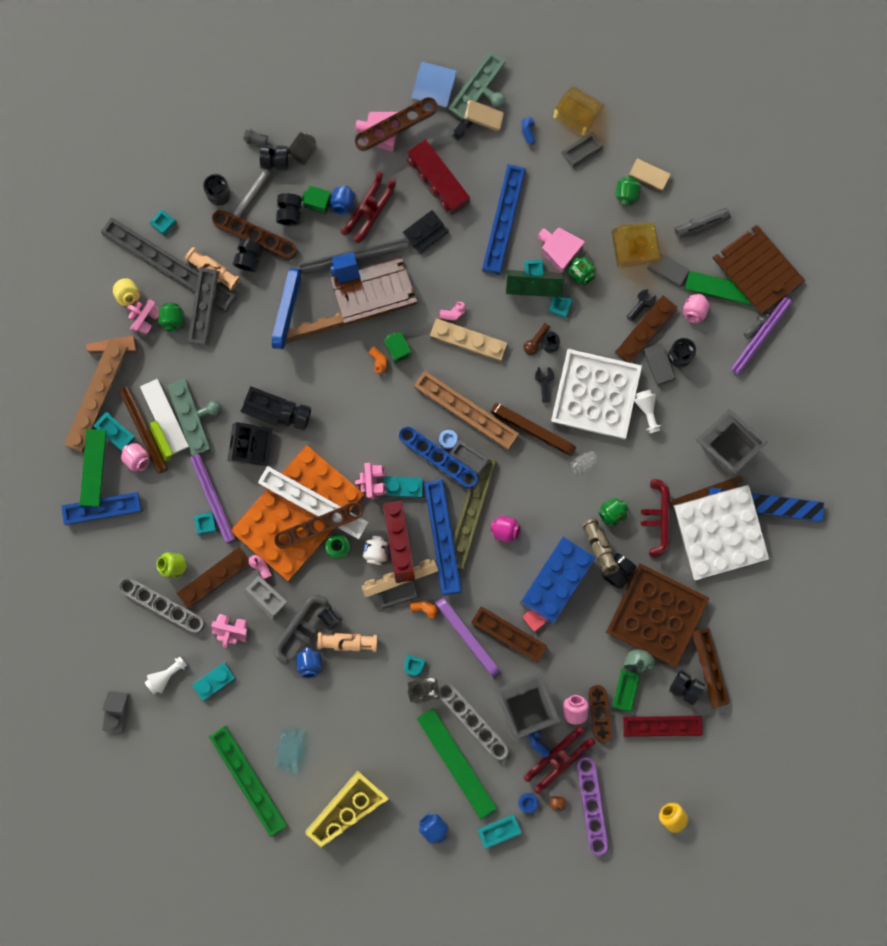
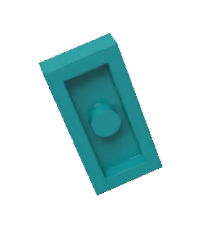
M107 412L94 425L97 430H106V438L121 451L136 438Z
M384 477V484H386L387 494L384 497L422 498L423 478Z
M224 662L192 686L202 701H205L236 678Z
M514 814L477 829L484 848L521 834Z

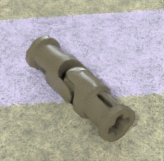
M595 518L589 519L583 523V530L588 534V541L597 561L603 567L604 575H611L619 570V565L613 558V552L605 534L601 532L598 526V520Z

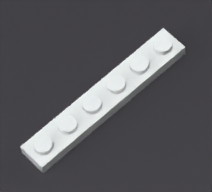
M268 466L258 481V484L316 516L340 507ZM334 513L332 521L337 524L341 523L342 516L339 513ZM359 518L338 528L360 539L369 522Z

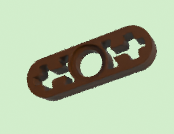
M595 685L588 691L593 735L597 741L606 742L612 736L607 693L603 686ZM595 688H598L603 693L599 699L600 702L604 701V705L593 706V702L597 703L596 696H592ZM597 708L605 710V717L603 719L595 717L594 712ZM607 721V725L603 724V729L608 731V734L602 739L601 736L597 735V732L601 730L600 725L596 726L595 722Z

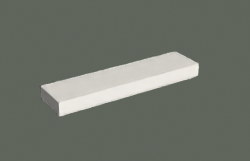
M156 379L140 386L155 420L159 422L173 455L189 448L159 380Z

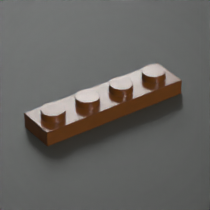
M662 295L617 348L615 353L625 362L631 363L677 309V306Z
M238 547L178 591L177 595L185 606L190 609L248 566L249 559L241 548Z
M480 606L471 622L474 626L537 663L548 647Z
M710 628L693 631V640L697 648L699 662L703 670L704 681L707 685L712 707L716 708L730 704Z

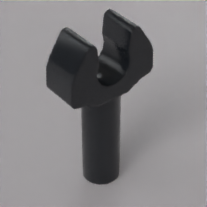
M465 120L463 123L460 122L455 128V133L452 137L457 141L460 140L474 122Z
M649 289L643 290L638 294L639 303L627 315L630 321H633L644 307L652 308L654 306L656 295L650 301L644 298Z
M540 367L535 373V380L541 383L542 403L550 402L549 382L554 379V372L550 367L547 369V377L541 376Z

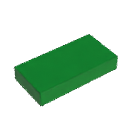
M621 669L612 708L632 712L641 674Z

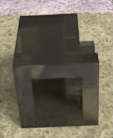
M425 677L407 683L410 702L422 703L440 698L437 679Z

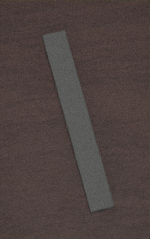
M112 217L109 219L101 231L102 235L196 293L198 271ZM217 284L214 305L227 312L236 299V295Z

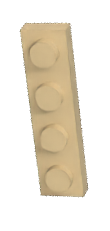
M437 318L430 333V338L500 362L507 346V342Z
M430 559L423 560L419 563L420 565L413 567L415 579L438 571L435 561H430ZM391 572L383 575V578L379 580H368L361 587L366 598L407 582L396 583L394 573Z

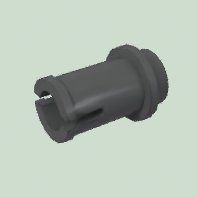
M253 129L245 131L243 140L248 144L251 142L261 146L267 144L268 136L253 132Z

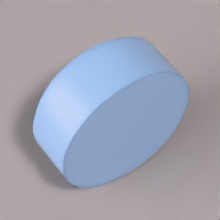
M445 430L439 436V444L446 450L453 449L458 442V436L452 430Z

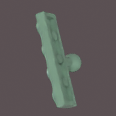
M490 51L452 102L448 111L464 121L468 101L478 102L482 95L491 99L494 107H502L505 104V96L499 92H492L488 87L505 65V60Z
M186 379L167 385L192 456L210 451L211 447L200 417L208 414L218 415L222 409L221 404L213 400L205 408L197 410Z

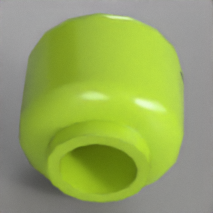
M167 552L162 554L157 560V570L163 577L180 578L187 568L185 558L179 553Z

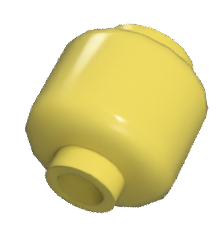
M130 279L118 280L113 286V295L116 301L124 307L134 305L140 298L138 287Z

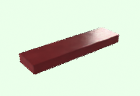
M702 716L623 717V737L702 736Z

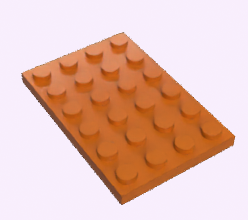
M308 445L281 473L340 507L351 502H359L365 496ZM267 489L232 528V533L289 582L335 529L289 548H278L274 539L279 532L317 516ZM355 505L350 507L349 512L355 507ZM316 520L314 523L315 529L322 531L324 523L321 520ZM299 527L296 531L300 538H304L307 534L306 530L302 527ZM280 535L279 542L282 545H287L289 543L288 536Z

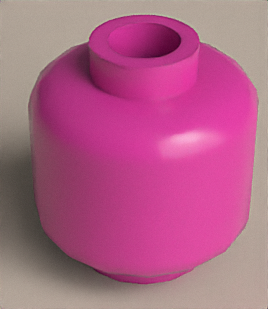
M499 516L496 521L493 520L491 532H493L496 540L511 543L514 539H518L520 525L514 518Z

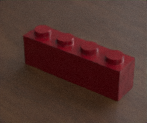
M426 139L408 151L407 162L413 169H417L423 183L427 182L430 186L431 194L435 198L438 197L440 199V205L445 212L449 211L453 215L470 203L468 193Z
M402 501L385 503L383 507L396 583L413 581L415 576Z

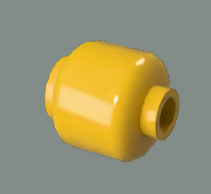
M669 803L661 809L659 820L668 831L677 833L687 826L688 815L679 804Z

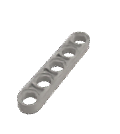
M124 578L120 581L119 590L122 594L190 632L199 633L203 630L204 620L195 613L131 578ZM127 581L133 583V589L130 592H125L123 589V585ZM142 591L150 593L148 601H141L140 593ZM160 600H165L167 603V607L163 611H159L156 607L157 602ZM177 609H181L184 613L181 620H175L173 617V613ZM197 618L200 620L201 625L198 629L194 630L190 627V622L192 619Z
M442 684L438 689L439 698L492 757L498 760L504 759L508 755L507 745L451 684ZM443 687L451 688L452 695L449 698H444L441 695ZM457 701H462L465 704L463 712L455 711L454 704ZM470 716L478 718L479 722L476 727H470L467 724V719ZM484 730H488L492 734V738L488 742L481 740L480 735ZM502 745L505 748L503 756L498 757L494 754L495 746Z

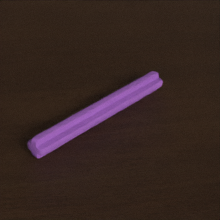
M783 297L771 313L769 319L763 324L732 366V372L737 375L741 373L792 304L790 299Z
M199 454L190 457V460L226 543L233 542L235 536L232 533L202 458Z

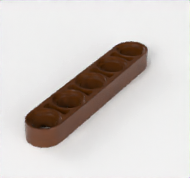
M431 97L424 98L363 130L355 137L356 148L360 151H367L433 116L437 111V102ZM426 103H432L434 109L426 111L423 106ZM411 111L418 114V117L414 120L407 117V114ZM393 120H399L401 122V126L399 128H393L391 126V122ZM383 129L385 131L384 136L377 137L374 134L375 130ZM362 137L367 138L369 141L365 146H361L358 143V140Z
M217 210L213 213L212 221L217 228L240 239L246 238L263 245L264 250L283 259L290 260L296 256V246L291 241L224 210ZM224 215L226 221L219 224L216 222V217ZM235 223H241L243 225L240 231H234L232 229ZM256 230L260 235L257 239H251L249 233ZM274 238L276 240L275 246L268 247L266 245L267 239ZM285 246L293 248V252L290 255L283 253Z
M494 403L490 411L496 417L568 456H573L577 448L567 440L498 403Z
M351 502L279 532L275 536V544L280 549H286L359 519L364 513V508L359 502ZM355 505L359 508L360 513L358 516L350 514L349 509L351 506ZM334 513H339L342 516L341 523L337 524L332 521ZM316 520H321L324 523L322 531L315 529L314 523ZM299 527L304 528L307 532L304 538L298 537L296 533ZM280 535L288 536L289 543L287 545H282L279 542Z

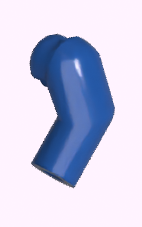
M532 117L522 120V133L527 145L536 141L530 128L535 124Z
M538 730L530 733L528 738L532 748L546 758L550 753V749L540 742L539 738L542 737L541 731Z

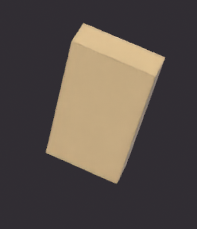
M470 100L468 101L464 119L498 131L500 130L504 112Z
M637 158L629 177L638 179L639 182L662 192L670 177V173Z

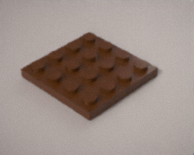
M639 563L605 633L636 649L644 650L654 658L676 668L693 634L692 632L695 630L707 605L709 597Z

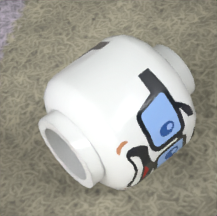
M372 536V539L365 541L363 558L369 564L382 565V562L388 559L389 543L385 542L383 537Z

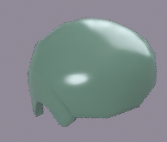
M636 649L627 654L623 666L628 671L638 667L639 671L642 672L645 669L653 670L655 661L648 652Z

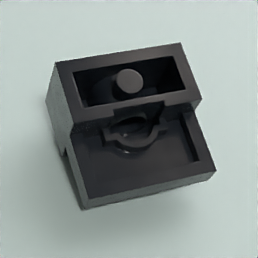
M240 422L233 423L227 461L267 467L273 429Z

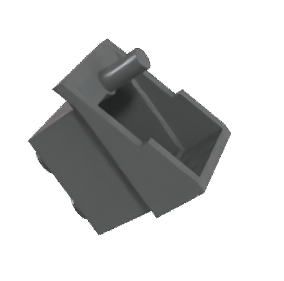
M730 409L696 439L702 446V449L731 477L768 443Z
M539 673L495 690L514 739L560 722Z

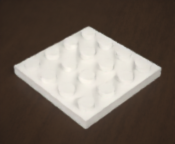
M567 349L551 423L625 440L642 366Z
M749 485L673 506L694 580L769 559Z

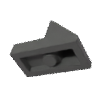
M108 691L102 711H105L103 731L123 733L128 693Z

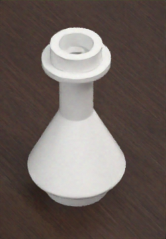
M651 390L637 393V399L634 402L646 414L649 428L646 430H649V434L661 431V425H657L653 413L656 394H652Z
M175 657L176 662L167 670L147 675L148 680L145 684L153 694L157 692L163 693L170 677L180 668L185 670L187 664L181 657Z

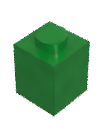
M309 185L308 190H305L302 195L304 207L326 215L331 192Z
M393 332L386 336L384 345L394 364L411 356V350L401 332Z

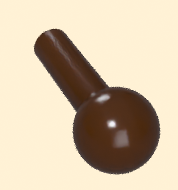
M544 323L534 338L524 343L523 349L526 354L533 355L538 351V343L550 329L548 324Z

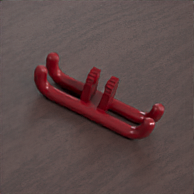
M376 173L373 184L347 225L341 229L343 236H347L352 231L362 215L367 218V221L359 234L354 236V241L356 243L363 241L392 195L396 186L394 179L389 180L387 189L377 203L373 196L383 180V173Z
M652 479L650 487L661 492V509H643L641 514L645 516H661V520L641 521V526L661 527V545L658 548H651L649 551L650 557H660L666 552L669 545L670 492L665 482Z
M583 727L576 728L551 750L546 758L540 760L525 774L524 780L530 782L549 763L555 768L535 787L534 791L536 794L542 793L560 774L589 748L595 745V740L591 738L585 741L569 757L563 751L584 733Z

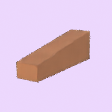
M134 336L110 339L127 346L126 353H137ZM108 340L86 344L88 353L103 354Z

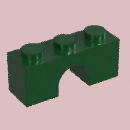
M507 270L506 294L563 298V273L545 272L544 275L536 276L529 275L526 271Z

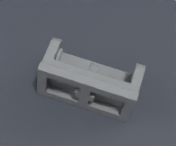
M260 576L245 589L244 595L271 620H274L278 612L283 610L287 603Z

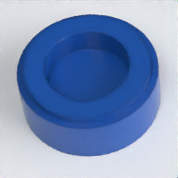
M525 793L519 798V808L525 813H532L538 807V799L531 793Z

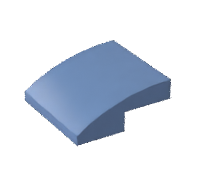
M421 61L411 98L422 100L431 97L435 99L437 105L448 107L457 71Z

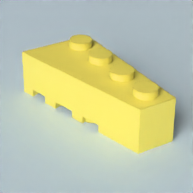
M357 771L305 832L314 842L322 847L389 798L363 774Z

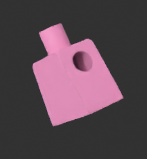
M369 112L367 122L356 121L355 131L362 132L397 112ZM393 120L391 126L398 128L399 120ZM377 129L374 134L377 137H382L385 131ZM397 135L375 147L394 152Z
M557 228L553 234L543 229L537 236L545 243L542 246L541 253L559 273H563L569 263L584 247L585 243L582 239L561 228Z

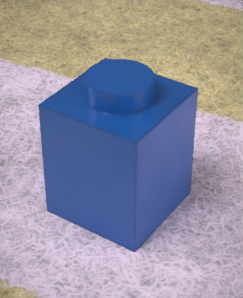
M354 252L332 258L333 266H330L332 276H337L338 283L360 278Z

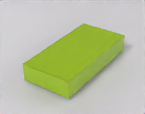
M157 420L151 422L150 432L164 462H167L172 458V450Z

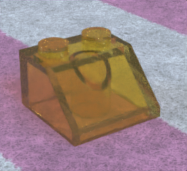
M572 86L556 106L553 117L585 136L604 107V104Z
M655 222L620 225L611 231L617 267L635 266L661 259Z

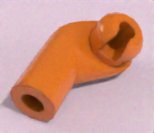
M374 346L368 353L375 359L374 371L382 374L387 369V357Z

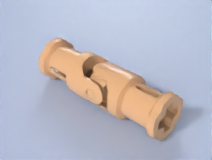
M194 247L185 256V262L192 263L198 267V270L200 267L219 270L218 283H223L229 287L230 291H233L240 282L241 278L239 276L229 273L227 268L219 265L210 257L203 256Z
M319 632L318 650L334 648L337 651L373 650V652H376L377 635L373 637L345 633L327 635Z

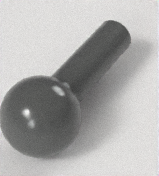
M759 313L757 321L744 333V337L750 339L769 319L770 313Z

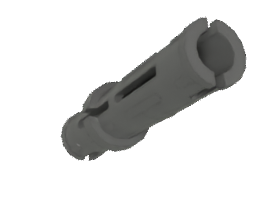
M724 208L702 218L691 219L689 223L675 227V234L679 239L692 233L697 234L699 230L727 219L729 220L731 218L730 212L727 208Z

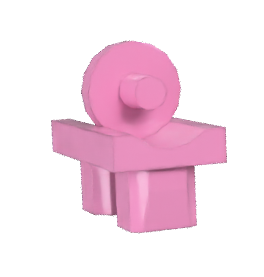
M148 300L141 311L139 309L143 304L137 302L135 306L128 305L127 309L131 311L128 318L133 320L138 315L130 327L132 331H139L143 334L149 332L152 325L144 321L145 317L149 315L156 320L159 316V308L154 305L155 302L153 300Z
M364 463L365 473H360V480H356L355 485L361 486V492H366L367 498L378 500V496L387 494L386 484H377L378 477H385V467Z
M220 614L216 622H212V634L218 635L217 640L223 642V648H227L229 643L236 645L237 640L246 642V620L237 619L235 626L228 625L229 617Z

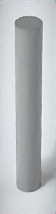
M264 170L233 215L240 218L270 176L269 171Z

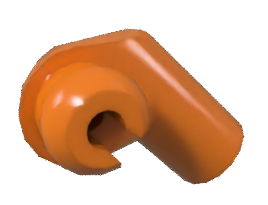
M427 600L410 603L412 613L424 611L430 619L438 616L437 607Z

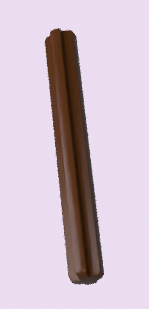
M124 387L120 389L119 392L157 472H165L167 466L130 388Z

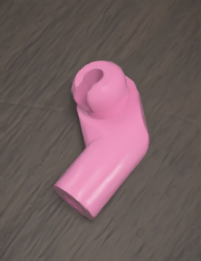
M457 302L451 311L440 309L439 319L458 320L466 311L465 304Z
M253 555L249 558L250 566L260 572L263 580L272 576L263 558L258 555Z

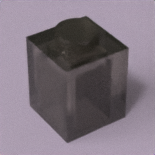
M300 131L288 148L289 156L305 166L317 149L315 138L308 133L305 135Z

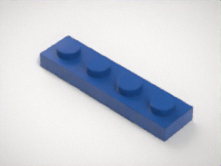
M138 492L101 498L100 507L80 506V502L61 506L64 525L142 512Z

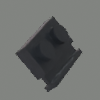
M433 210L403 231V235L417 250L418 254H421L449 233V230Z
M250 386L240 412L277 426L280 411L286 399Z

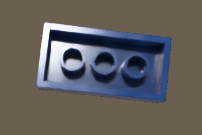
M562 537L523 597L520 605L552 625L596 557L565 537Z

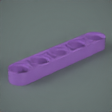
M442 597L435 603L494 679L501 671Z
M582 758L577 764L589 848L593 854L603 855L607 851L608 844L596 765L592 759ZM583 761L591 763L592 769L589 772L581 770ZM586 781H593L595 784L592 792L585 791L584 783ZM591 800L596 801L598 804V808L594 812H590L587 809V803ZM594 820L599 821L601 824V828L597 832H593L590 829V823ZM597 840L602 841L604 844V848L600 852H596L593 849V843Z

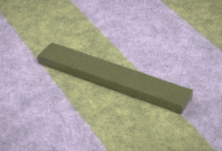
M490 459L491 462L481 476L477 474V485L474 488H468L453 537L458 569L464 570L496 465L497 460ZM473 475L470 484H472L475 480V477Z

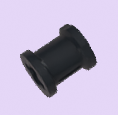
M551 332L544 336L542 347L546 352L553 353L558 349L560 344L559 335ZM552 339L554 340V344L550 346L548 345V341L550 342Z
M331 605L327 606L317 615L318 618H321L326 623L329 631L342 621L332 611Z

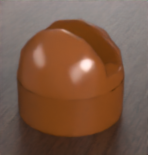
M551 796L550 807L554 811H556V807L559 808V812L562 811L566 805V798Z

